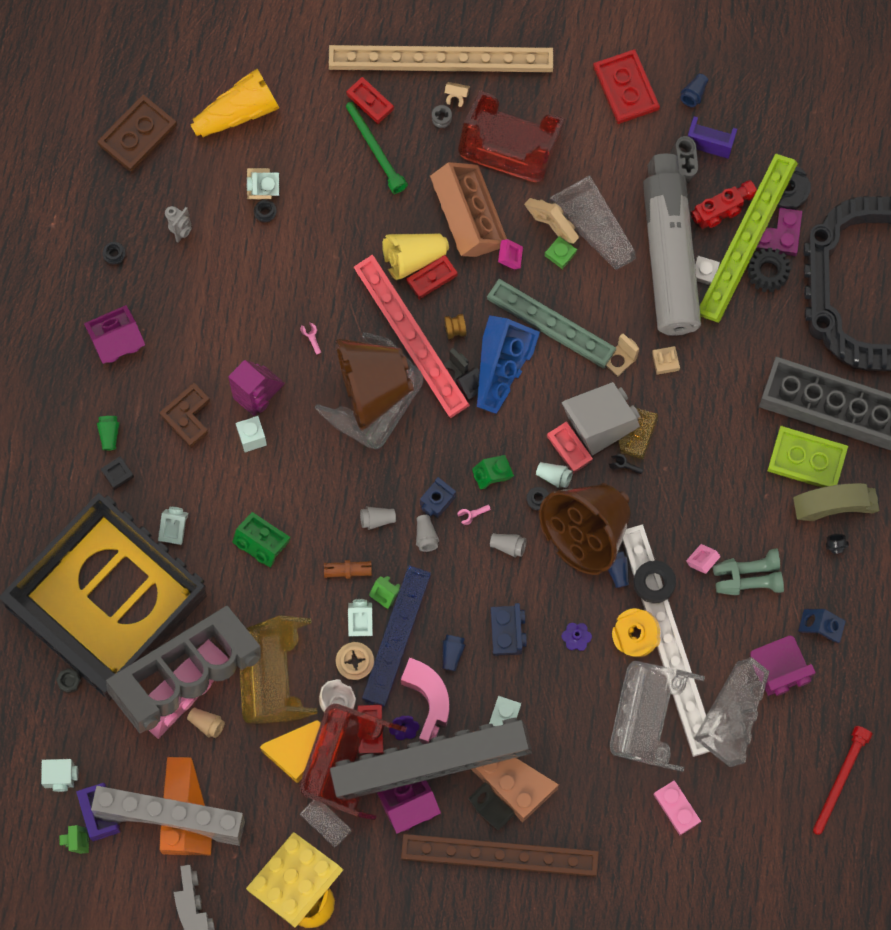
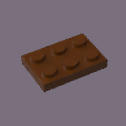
M143 94L97 143L132 172L177 126V122Z

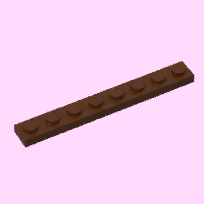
M403 834L401 860L596 877L598 851Z

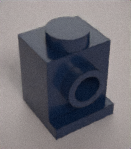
M437 477L431 487L420 498V508L427 515H434L439 518L456 498V491ZM437 494L440 496V500H433V495Z

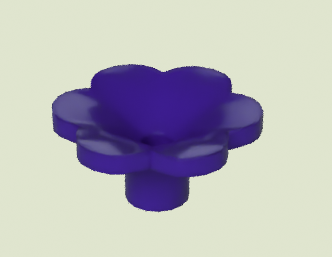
M569 623L566 631L561 636L562 640L566 642L568 650L577 649L583 651L586 649L587 643L592 639L591 633L587 631V626L583 623L578 625Z
M401 716L393 720V724L389 727V732L395 735L397 740L412 739L416 736V731L420 729V725L411 716Z

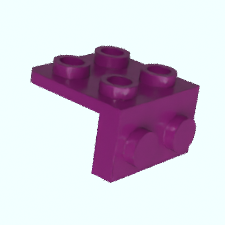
M793 636L784 637L754 649L750 653L752 662L768 696L776 694V696L782 695L795 685H798V687L804 686L811 682L812 677L816 673L812 664L806 665Z

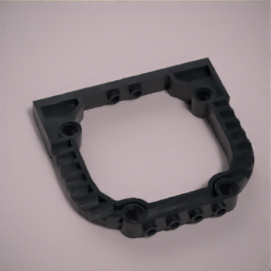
M891 196L853 197L836 205L826 215L822 224L812 228L808 241L804 242L803 255L807 256V264H804V278H808V285H805L804 298L808 299V307H805V321H809V332L812 337L823 340L826 348L842 363L844 362L852 368L866 371H891V344L860 342L842 331L841 315L837 309L830 305L829 257L836 250L840 232L855 224L891 223ZM821 236L825 239V241L819 242L815 239V237ZM817 322H824L827 328L818 327Z

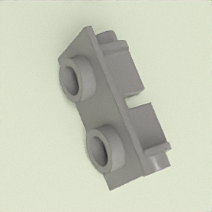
M173 206L168 207L165 210L168 228L175 234L176 242L179 243L182 237L186 238L192 229L188 208L185 207L181 211Z

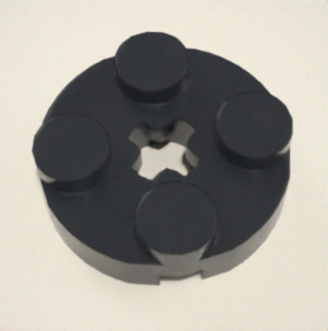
M798 166L789 181L791 188L794 190L784 191L777 205L778 208L797 210L809 197L811 183L805 171Z

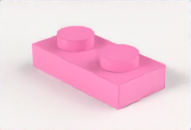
M675 780L653 794L679 835H682L701 822Z

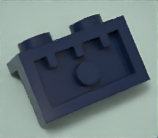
M515 603L514 606L491 607L493 656L522 654V647H527L526 633H521V624H525V610H520V603Z

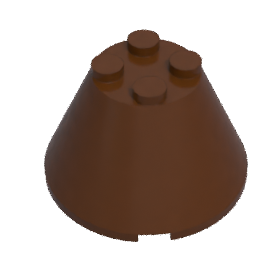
M337 339L335 342L339 347H336L345 387L348 397H351L352 410L360 431H363L408 395L409 392L414 391L411 378L407 373V370H409L407 359L403 355L401 348L397 349L395 347Z
M606 483L554 491L545 497L540 505L539 517L544 535L548 541L550 539L559 550L556 553L571 567L586 574L599 575L610 569L616 560L630 521L629 497L626 493L619 492Z

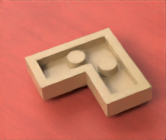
M529 198L524 204L535 220L549 224L556 235L566 242L574 244L579 238L574 231L575 226L563 216V210L557 204H550L543 200L539 201Z

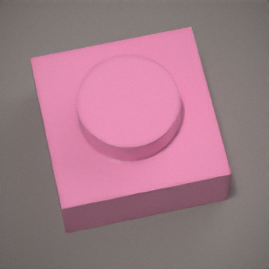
M700 544L686 562L690 567L706 574L720 558V555L716 550Z

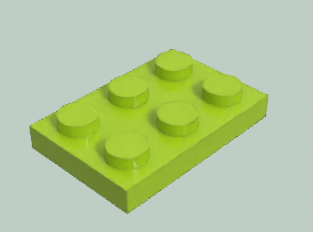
M780 426L767 471L822 488L838 485L848 446Z

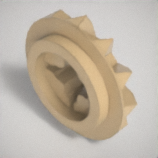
M351 642L344 645L338 651L336 666L339 673L348 680H360L367 677L373 669L374 656L366 645L359 642ZM353 652H355L357 659L364 660L358 663L357 671H355L353 664H348V661L352 660Z

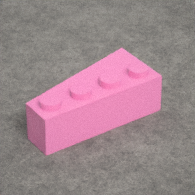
M209 639L197 649L210 664L221 665L229 660ZM190 658L185 660L173 672L179 680L186 683L197 681L202 677V673ZM209 679V686L203 694H205L209 690L213 680ZM164 680L148 696L158 701L166 700L173 695L174 691ZM181 697L179 708L170 715L160 716V722L149 731L159 739L193 705L198 697L190 699Z

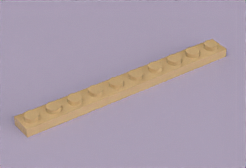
M329 45V70L553 72V48Z

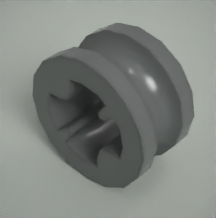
M445 105L436 106L432 111L433 124L438 128L448 127L452 121L450 108ZM441 113H445L443 120H439L438 117Z

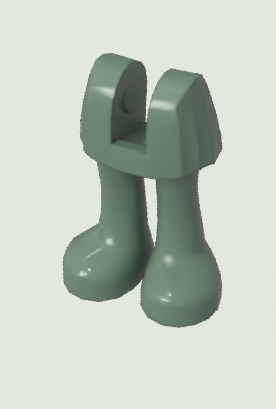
M777 548L770 549L764 559L736 562L732 558L713 566L715 576L730 574L733 576V580L720 581L715 584L717 593L739 595L740 590L749 588H770L776 593L784 592ZM774 572L765 576L740 578V574Z

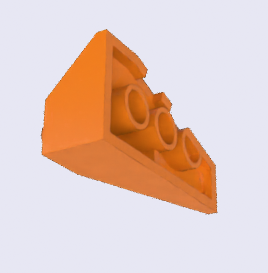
M167 757L164 798L205 806L192 758ZM161 825L160 852L162 854L211 856L212 838L191 831Z

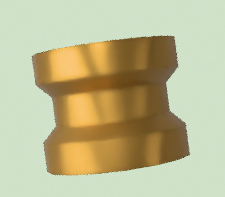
M458 314L453 318L450 316L444 317L448 339H453L457 335L461 337L467 336L463 314Z

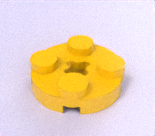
M635 608L624 611L617 618L618 621L615 627H613L612 637L614 644L621 652L634 657H642L651 653L660 644V626L652 613ZM636 626L638 629H641V634L638 639L637 637H632L631 633L634 632V627Z

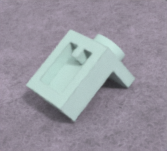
M252 172L251 177H247V191H251V195L279 196V173Z
M179 507L165 509L161 516L158 541L181 545L189 513L183 512V509Z
M365 599L353 600V603H348L349 636H373L372 603H367Z

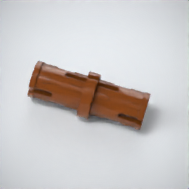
M345 560L342 563H324V578L346 577V579H351V576H372L371 561L350 562V560Z

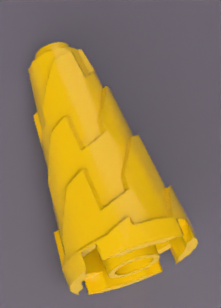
M255 69L194 117V123L190 125L196 136L201 134L202 137H205L212 133L238 126L251 119L254 120L279 109V106L259 70Z

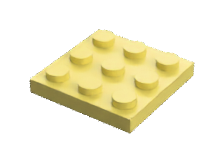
M293 832L246 889L293 927H296L341 874L343 869Z

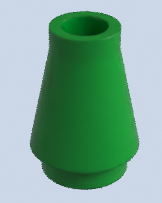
M117 416L98 417L99 422L96 424L102 450H116L120 422H117Z

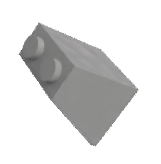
M613 382L562 402L569 421L592 456L640 427L637 420L640 417L639 413L633 405L629 407L626 402L628 399L622 387L617 389Z

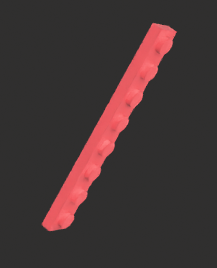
M373 254L354 266L357 274L448 416L452 418L469 407L468 401Z

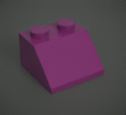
M127 305L84 323L103 364L114 362L120 356L126 353L137 352L142 346H145L138 326Z
M426 780L377 792L396 834L441 814L434 794Z

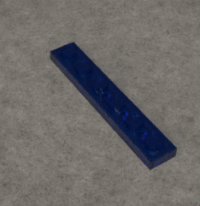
M408 565L362 697L363 701L382 705V707L386 706L431 577V572Z

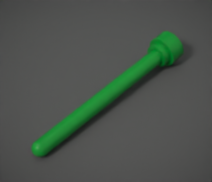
M348 102L346 109L388 176L389 189L393 194L402 192L407 188L408 183L403 176H400L398 173L396 174L353 102Z

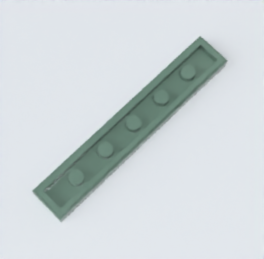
M498 279L487 296V300L603 369L616 351V347L501 279Z

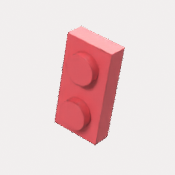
M567 421L547 434V438L569 469L573 471V474L593 461V458Z

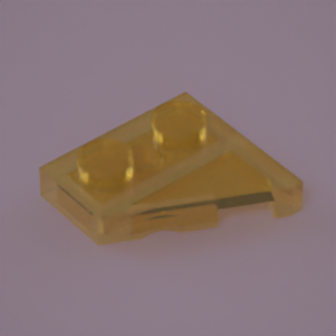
M636 408L640 415L637 419L640 427L619 439L621 453L643 459L655 428L658 414Z

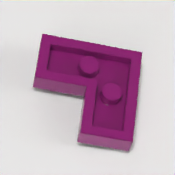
M780 208L777 228L766 227L755 251H760L763 248L767 251L768 248H772L773 252L778 249L780 250L779 254L784 253L785 255L796 256L802 211Z

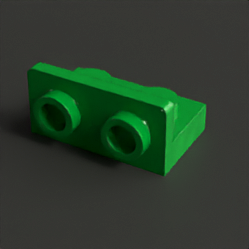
M251 512L236 528L232 542L239 549L256 558L258 562L271 567L276 556L289 543L291 537Z

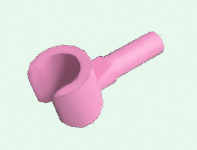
M309 322L311 331L306 333L305 327L301 325V333L308 336L316 355L320 354L321 350L315 337L317 332L316 326Z
M486 505L472 511L467 509L460 510L458 516L469 515L468 519L461 523L469 525L474 517L489 511L490 506Z

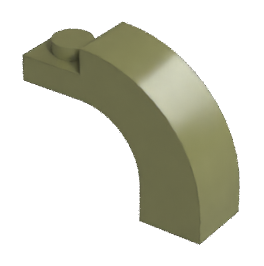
M861 483L823 487L793 497L797 520L815 521L828 515L843 512L873 514L879 511L876 489L867 488V484Z

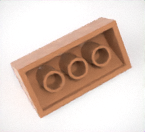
M448 162L430 177L441 203V208L448 221L449 229L455 239L457 250L461 256L477 257L500 249L501 240H505L507 237L479 166Z

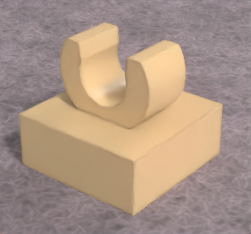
M448 82L444 92L449 94L446 99L447 104H451L452 97H457L459 99L458 106L461 107L464 104V97L469 95L470 86Z
M675 346L652 350L657 375L680 370Z

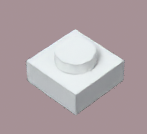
M698 256L695 264L697 281L710 285L720 262Z

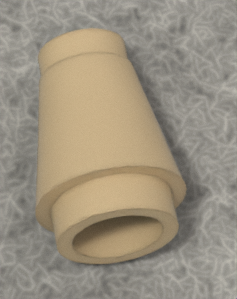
M195 707L189 712L187 720L207 737L217 738L225 725V722L221 720V716Z

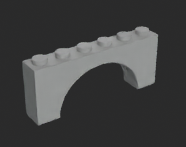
M96 786L91 808L94 816L99 820L115 823L133 821L169 826L210 837L216 842L238 846L241 843L245 824L243 813L101 786Z

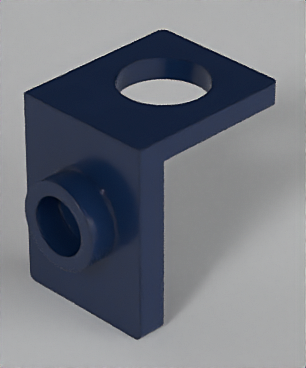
M804 609L798 631L801 633H819L835 643H840L846 621L826 609ZM811 615H815L814 623L807 627L808 618Z

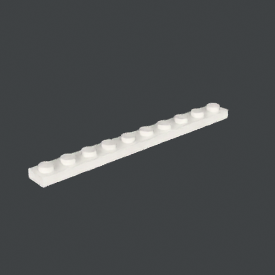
M643 524L626 529L622 542L633 576H635L636 570L642 564L654 561V557ZM652 573L647 576L646 585L649 589L659 590L663 587L659 574ZM641 598L645 611L652 613L660 626L661 641L657 649L692 755L695 757L715 751L717 747L668 599L661 603H649Z

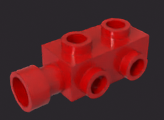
M751 180L742 183L739 188L734 186L730 189H725L722 193L710 199H705L702 203L696 205L695 209L690 212L692 220L695 224L699 223L702 229L708 226L713 228L720 224L722 219L728 216L729 218L737 216L742 210L744 200L753 199L757 189Z

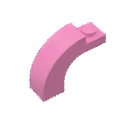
M409 658L401 678V685L420 692L429 704V714L419 737V742L428 744L431 738L438 735L440 727H437V724L444 727L447 726L449 718L448 692L442 679L432 668L420 661Z

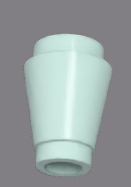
M540 462L536 475L560 489L561 487L567 488L569 486L573 471L569 470L567 466Z

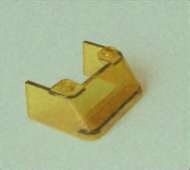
M279 615L246 628L261 646V658L255 665L247 666L240 670L242 714L245 722L260 724L296 721L318 713L317 708H305L298 697H290L287 651L292 650L298 643L297 629L311 624L310 618Z

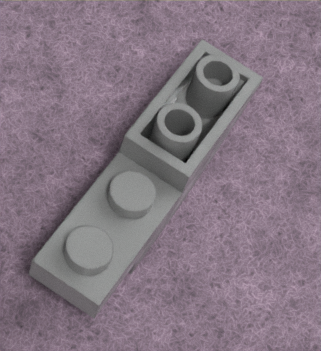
M191 865L180 866L183 891L174 892V897L184 930H215L213 918H208L206 912L198 913V910H202L200 895L195 893V886L199 885L197 871H193Z

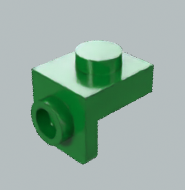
M506 455L483 459L472 469L480 489H485L491 483L510 480L514 476Z

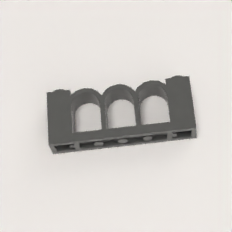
M225 606L106 680L107 692L141 734L146 730L155 728L158 722H160V716L174 713L179 708L181 697L190 699L201 696L209 686V679L223 681L235 673L237 666L240 670H243L247 666L255 665L261 658V646L232 610ZM214 636L230 656V659L221 665L210 664L195 647ZM186 654L202 673V677L191 683L183 682L175 676L167 665ZM158 671L174 693L166 700H154L148 696L139 682Z

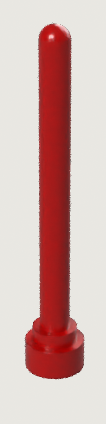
M855 726L853 729L851 748L813 828L816 835L822 834L861 747L869 743L873 735L872 732L863 727Z

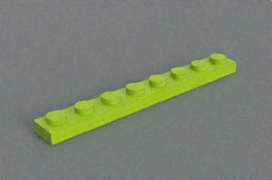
M775 154L699 306L701 317L720 322L798 165L796 160Z

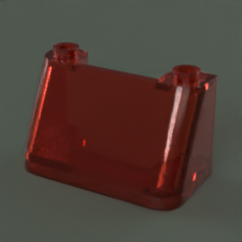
M479 91L463 124L458 147L459 154L468 161L531 182L541 181L549 166L563 129L565 118L546 115L543 117L540 125L499 112L498 99L489 93Z

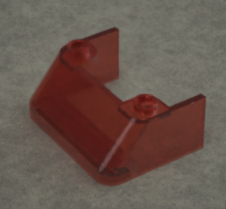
M329 705L324 712L300 782L301 793L307 798L354 816L375 820L376 815L357 808L359 797L345 801L336 797L330 768L336 767L335 763L349 759L350 762H354L362 738L368 740L379 738L384 726L406 732L407 727L344 705Z

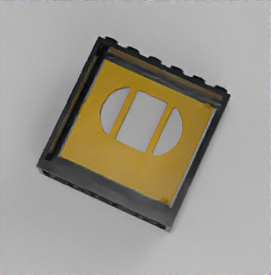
M98 493L0 595V600L11 614L110 701L112 697L107 692L106 680L159 648L207 597L206 586L204 585L205 581L194 572L191 575L186 569L187 565L178 557L173 559L168 553L169 549L160 541L156 544L151 538V533L143 526L138 528L133 522L134 518L125 510L121 513L116 507V502L108 495L103 497ZM101 519V521L86 535V533ZM81 540V542L72 551H70ZM103 550H118V553L81 590L79 587V574L86 560L93 554ZM124 557H128L149 577L112 617H109L88 598V595ZM61 561V563L46 577V575ZM41 582V584L29 595V597L31 598L29 599L27 595ZM153 584H156L158 592L157 601L151 613L139 622L119 624L118 621Z

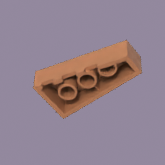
M517 758L471 769L483 782L490 786L501 801L514 811L522 823L556 792L559 784Z

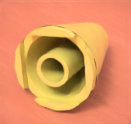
M389 234L383 239L385 262L390 261L392 268L388 269V271L395 280L402 279L446 255L447 250H449L448 241L441 234Z

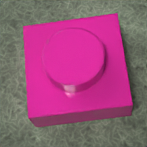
M508 239L501 240L498 262L512 269L521 268L523 247Z

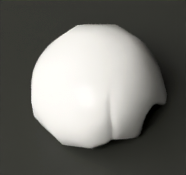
M339 679L327 681L323 685L319 695V703L325 714L339 719L348 716L354 710L356 697L351 686L343 684Z

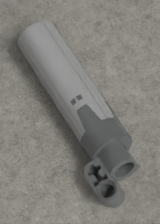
M687 136L680 137L677 140L670 154H657L652 157L647 165L649 177L643 181L657 329L666 335H684L694 332L701 327L687 184L698 171L696 144L692 138ZM680 148L685 149L686 153L682 152Z

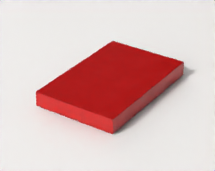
M635 49L593 63L594 70L617 124L660 109V105Z

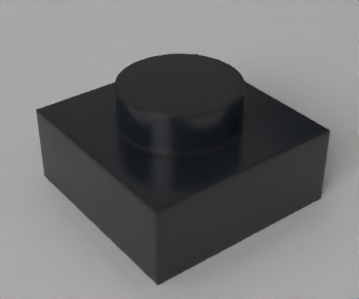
M471 368L455 379L467 400L478 394L480 373L477 368Z
M121 456L101 468L102 473L114 490L134 478Z

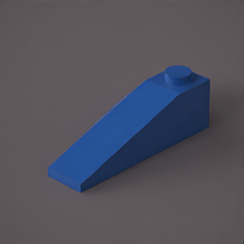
M489 315L482 339L477 407L497 414L510 392V385L515 377L519 378L522 373L521 367L526 360H530L539 337V331L507 318Z

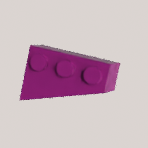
M244 360L228 376L233 399L253 416L258 412H263L269 405L268 401L285 384L266 366L255 365L247 360Z

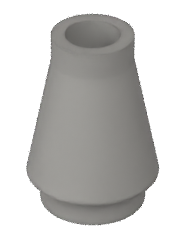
M366 506V509L360 510L362 528L370 530L389 523H395V510Z
M418 516L416 518V545L420 551H433L438 548L439 538L430 516Z
M493 533L490 547L496 548L515 558L517 556L522 557L526 548V538L518 534Z

